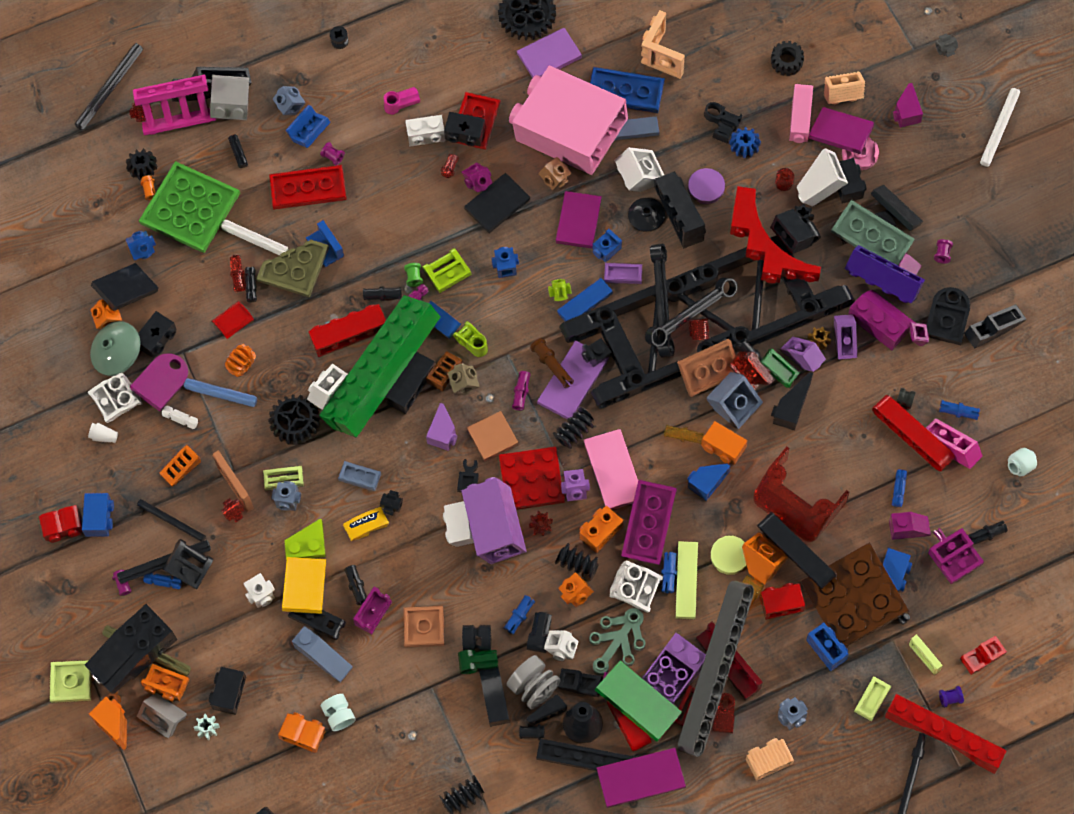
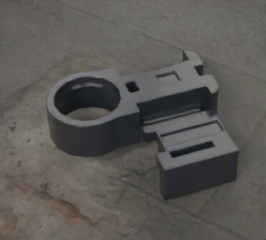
M710 102L705 107L704 117L709 122H714L719 126L718 130L715 129L712 138L727 144L732 132L737 130L742 114L737 116L726 111V107L719 103ZM712 108L716 109L719 112V115H713L709 113L707 110Z

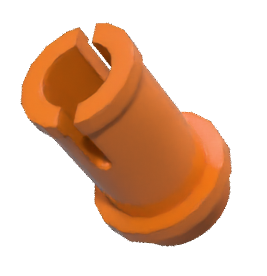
M144 176L140 182L144 189L145 199L149 201L152 200L156 193L154 187L155 180L152 176Z

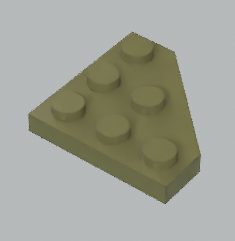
M309 240L302 246L285 251L272 260L264 261L256 279L258 282L310 298L329 250V245Z

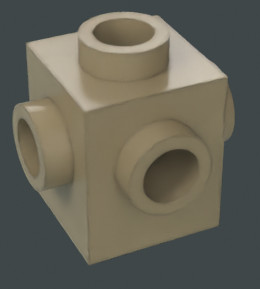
M458 364L454 366L453 370L448 372L450 385L456 394L467 395L480 387L476 377L477 373L473 366Z

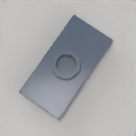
M344 461L338 480L375 491L381 477V472Z

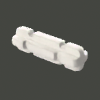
M165 406L162 410V416L168 419L171 417V420L182 425L187 424L189 428L195 429L198 424L197 418L189 417L188 414L179 410H173L172 407Z

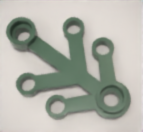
M631 608L625 612L624 616L610 618L604 616L601 618L600 625L603 629L607 630L611 626L624 624L621 630L603 634L598 632L590 634L589 641L592 645H599L601 642L613 640L602 658L596 659L593 663V671L597 675H604L605 672H608V662L620 645L623 652V663L628 667L634 664L635 658L631 654L627 636L631 629L635 638L634 648L638 651L645 648L646 642L642 638L640 630L644 616L639 609ZM636 615L638 618L636 620H631L630 616ZM608 620L610 624L605 626L603 621ZM597 636L599 640L595 642L592 640V637ZM641 641L643 646L638 647L636 642ZM630 657L632 662L627 663L625 658ZM601 662L604 663L605 666L603 668H599L597 664Z

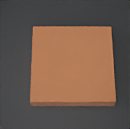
M501 411L467 427V431L484 462L519 445Z
M443 606L404 608L405 648L444 646Z

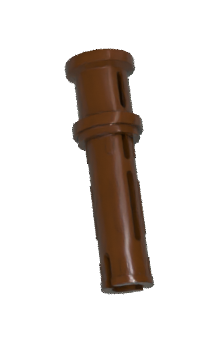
M539 338L531 344L530 349L539 356V361L548 366L564 388L570 387L566 380L572 385L574 383L573 378L557 361L554 351L546 346V341L543 338Z

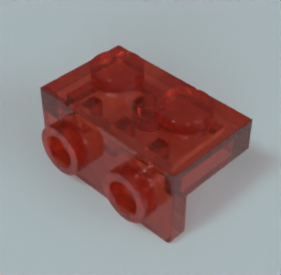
M739 352L729 363V367L733 372L744 375L754 390L759 385H770L775 380L771 376L770 370L763 366L759 361V356L754 352Z

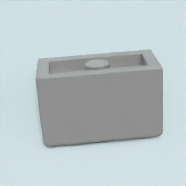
M158 693L144 700L137 714L139 719L167 738L173 735L177 724L187 716V713L164 699Z

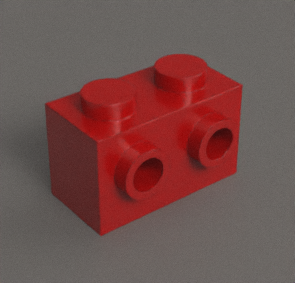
M787 583L776 589L775 587H768L760 593L765 620L804 612L805 602L800 584Z

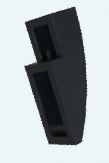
M1015 304L988 315L985 320L970 325L964 334L975 349L1017 327L1026 318Z
M499 667L479 671L490 727L510 723Z

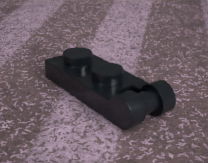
M322 610V614L289 612L288 614L289 618L334 640H338L341 628H344L346 625V621ZM330 622L334 623L332 629L327 627Z

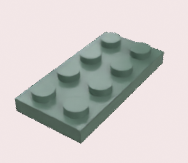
M852 200L831 229L833 234L852 246L857 247L859 245L896 265H899L915 240Z

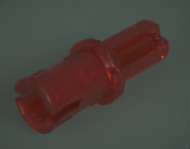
M232 255L230 257V276L233 281L234 292H242L245 290L243 278L245 272L242 270L241 256Z

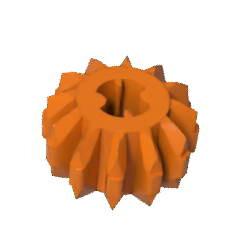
M245 344L238 345L226 359V369L236 377L244 375L254 363L256 358L255 352Z

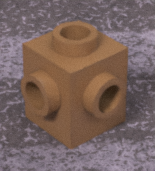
M556 157L546 164L538 174L544 180V183L554 190L556 187L562 188L568 183L567 178L571 172Z

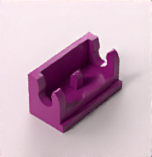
M374 586L353 618L355 626L372 635L392 604L390 596L382 594Z

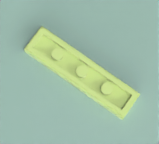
M678 541L677 619H695L698 542Z

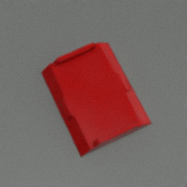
M237 301L214 318L212 322L228 339L253 321L254 318L243 304Z

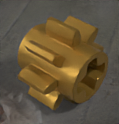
M814 327L813 334H808V339L811 342H815L819 349L823 348V350H826V344H831L832 340L828 338L830 331L826 332L824 327H821V329Z

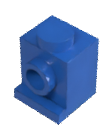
M610 229L606 230V233L593 243V254L605 263L622 249V240Z

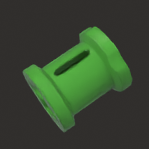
M409 263L405 265L404 269L408 277L406 281L407 286L416 287L423 284V279L420 277L421 264Z

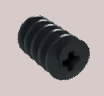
M579 407L578 412H574L573 417H569L567 422L562 423V428H557V433L553 432V435L563 446L572 449L570 442L577 444L576 436L582 439V431L586 434L589 433L586 427L588 426L593 429L592 421L594 419L586 409Z
M567 543L560 550L555 564L560 562L562 568L568 564V571H572L574 568V573L579 574L582 571L581 576L583 578L589 574L588 579L591 581L599 566V563H597L598 557L596 556L593 560H590L591 553L584 557V550L576 553L577 547L575 546L572 550H569L570 544Z
M475 775L472 776L473 782L468 779L465 780L466 786L459 783L458 791L452 787L451 795L445 791L444 799L439 795L449 814H454V809L459 813L462 812L461 805L468 809V801L475 805V797L481 801L483 800L482 793L484 791Z

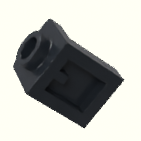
M602 338L589 346L584 344L581 355L586 363L590 362L594 367L610 357L612 352Z

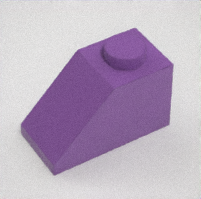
M853 314L834 316V335L838 359L857 358L856 321Z
M792 337L780 349L799 367L812 372L817 370L826 360L815 342L797 337Z
M440 403L426 439L427 444L449 451L451 445H455L457 435L444 404Z

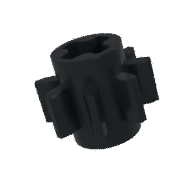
M805 204L799 207L795 206V212L804 223L814 220V215L811 214L812 208L806 207Z
M390 490L388 494L384 493L382 495L380 507L384 508L385 514L393 516L394 512H400L403 498H399V492Z

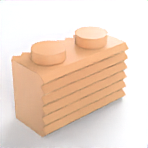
M854 72L826 77L824 97L827 103L836 105L840 102H854L857 99L864 98L865 81L861 73Z
M775 738L767 742L766 747L761 749L755 747L748 751L749 754L746 756V761L756 781L793 764L794 759L784 739L778 740Z

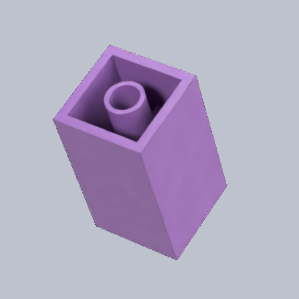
M491 477L483 483L471 484L467 486V489L461 490L477 556L490 564H494L527 552L511 487L500 479Z

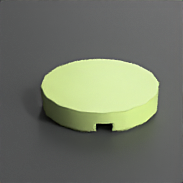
M724 536L713 544L711 562L719 572L733 575L747 567L742 549L745 542L741 538Z

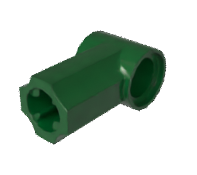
M464 650L458 653L460 674H473L478 670L498 668L496 650L481 652Z

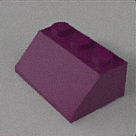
M872 289L863 293L853 303L848 315L853 314L856 323L892 351L910 332L909 323H915Z

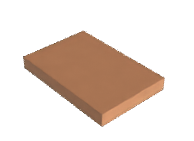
M729 339L677 362L690 397L719 385L730 372L742 374L731 340Z
M219 450L216 451L212 456L218 470L245 510L250 512L254 507L248 493Z

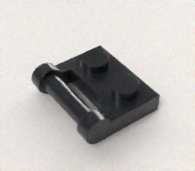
M179 539L162 570L192 588L197 589L210 568L213 558L204 556L186 545L184 540ZM183 551L201 562V567L199 568L180 556L181 552Z

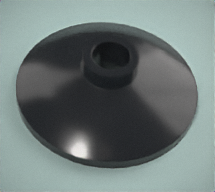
M640 198L630 206L628 219L637 230L651 232L663 224L665 210L662 204L653 198ZM649 210L650 212L646 214L643 211Z

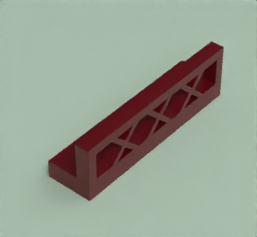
M713 621L707 625V629L696 637V641L706 653L715 628ZM736 650L727 678L742 697L747 700L762 688L763 682Z

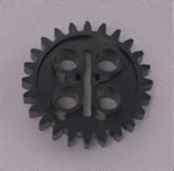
M502 0L503 3H499L498 17L501 27L505 28V33L511 31V37L518 35V40L522 36H524L525 41L530 36L534 40L535 35L541 38V32L547 34V28L552 29V23H555L556 5L553 4V0Z

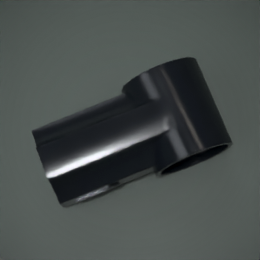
M535 612L532 631L528 636L527 650L547 653L544 646L549 634L552 615L545 612Z

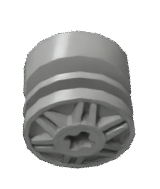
M536 655L523 662L507 682V686L516 695L524 692L521 700L528 702L527 706L530 709H534L545 702L560 683V678L557 675L553 676L552 670L543 673L546 667L545 663Z

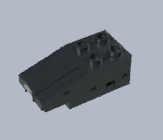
M145 604L112 634L88 660L85 667L91 672L92 677L98 684L101 683L111 694H114L130 679L134 680L178 639L163 620Z

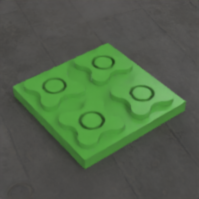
M175 161L139 219V223L205 253L239 197L240 190Z

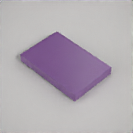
M565 28L517 51V55L532 78L535 75L542 77L549 65L556 69H561L582 58V54Z

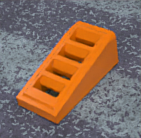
M186 445L159 474L173 487L201 463L200 457ZM187 455L192 458L190 461L186 458ZM181 461L186 464L185 467L180 463ZM175 466L181 470L179 473L174 469ZM169 471L175 475L174 479L168 474Z

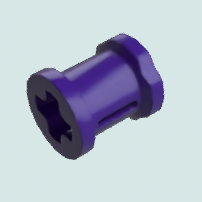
M960 686L947 691L939 690V699L943 708L949 704H962L964 702Z

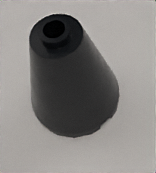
M586 702L577 703L564 715V732L570 740L576 743L593 742L602 731L603 719L600 712Z

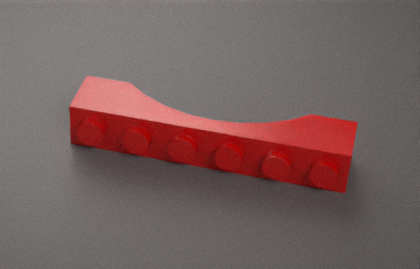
M898 694L895 695L885 715V718L903 727L922 732L942 741L965 755L976 765L994 774L1007 750Z

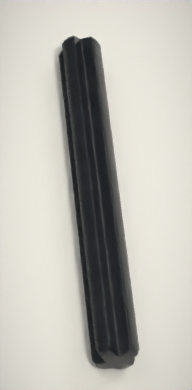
M208 540L190 546L201 554L211 550ZM183 551L180 554L186 560L192 558ZM172 553L119 572L117 574L120 584L163 569Z

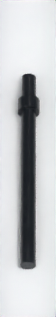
M919 733L916 747L912 750L911 756L913 758L897 814H906L920 760L923 759L925 753L923 749L927 738L926 734Z

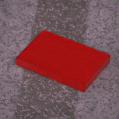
M465 92L459 114L484 118L486 124L481 147L476 145L471 147L486 150L501 100Z

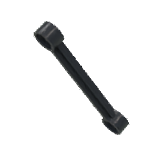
M663 243L651 245L650 257L654 263L659 327L670 320L665 270L667 250ZM671 333L667 336L666 343L658 347V353L661 358L674 356L675 346Z
M720 278L714 290L661 327L652 326L648 328L645 333L646 342L657 347L663 346L667 341V336L723 296H734L737 292L736 281L731 278ZM728 281L729 290L727 293H724L723 287ZM658 330L659 339L655 343L653 341V335L655 331Z

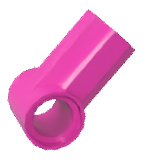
M415 87L397 93L390 91L384 95V110L391 115L398 113L402 108L420 103L419 93Z

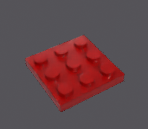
M556 446L499 455L502 481L511 487L516 510L565 503L561 488L562 481Z

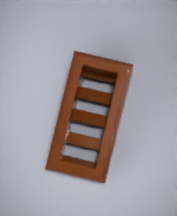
M446 351L426 377V382L443 392L450 380L448 372L453 370L454 366L461 364L463 360ZM449 358L456 363L453 365L446 360ZM443 364L449 366L451 369L449 370L443 367ZM442 370V371L446 372L447 374L444 375V374L440 373L439 371ZM436 375L443 378L442 381L436 378Z

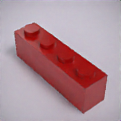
M379 304L369 305L364 310L351 312L340 319L335 318L325 325H317L308 332L317 356L321 357L375 336L386 319Z

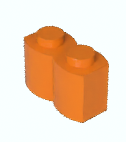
M294 712L293 714L287 713L278 736L279 739L317 753L326 730L320 721L314 719L312 721L305 720L303 715Z

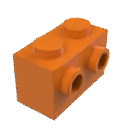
M714 421L702 439V447L706 452L719 456L724 463L735 465L747 448L748 440Z
M607 505L603 509L599 508L594 513V518L589 523L585 522L579 529L580 539L596 554L623 528V519Z

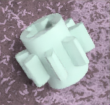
M204 714V718L196 719L198 726H194V730L200 731L198 733L199 738L205 736L209 740L212 735L217 736L215 731L217 728H220V725L214 723L216 721L215 716L208 718ZM206 724L210 725L208 726V730H204V728H206Z

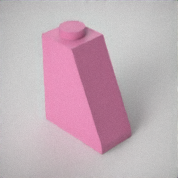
M795 84L789 141L796 143L808 142L813 95L812 85Z

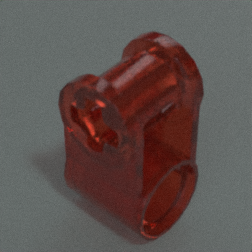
M708 318L689 320V334L692 340L709 339Z
M722 693L714 718V732L733 734L735 699L729 693ZM724 700L728 701L727 708L723 707L722 703Z

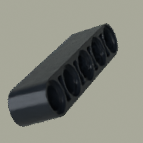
M772 512L757 525L821 589L837 576L822 559Z

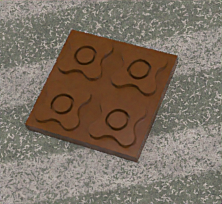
M870 542L828 565L837 576L823 589L809 577L801 581L823 622L834 631L838 641L846 647L910 612Z

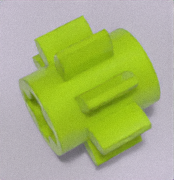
M565 279L553 280L552 286H548L549 295L554 297V301L568 299V294H572L571 285L566 283Z

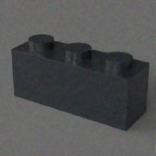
M416 352L385 396L386 404L406 414L426 385V377L435 366V361Z

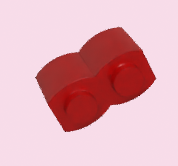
M77 505L68 506L58 511L47 512L39 516L43 537L51 543L58 542L65 536L76 537L80 535V532H83L82 518Z

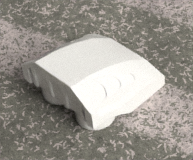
M123 373L102 381L88 391V394L93 398L104 416L106 423L142 404L140 396L130 389L132 383Z
M624 561L611 585L610 597L624 601L648 613L650 612V604L663 576L648 568Z

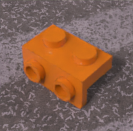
M152 664L146 678L142 679L141 684L148 693L155 694L157 692L162 694V697L166 700L173 701L175 699L180 701L190 679Z

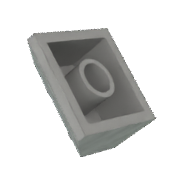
M212 75L210 118L247 120L249 78Z

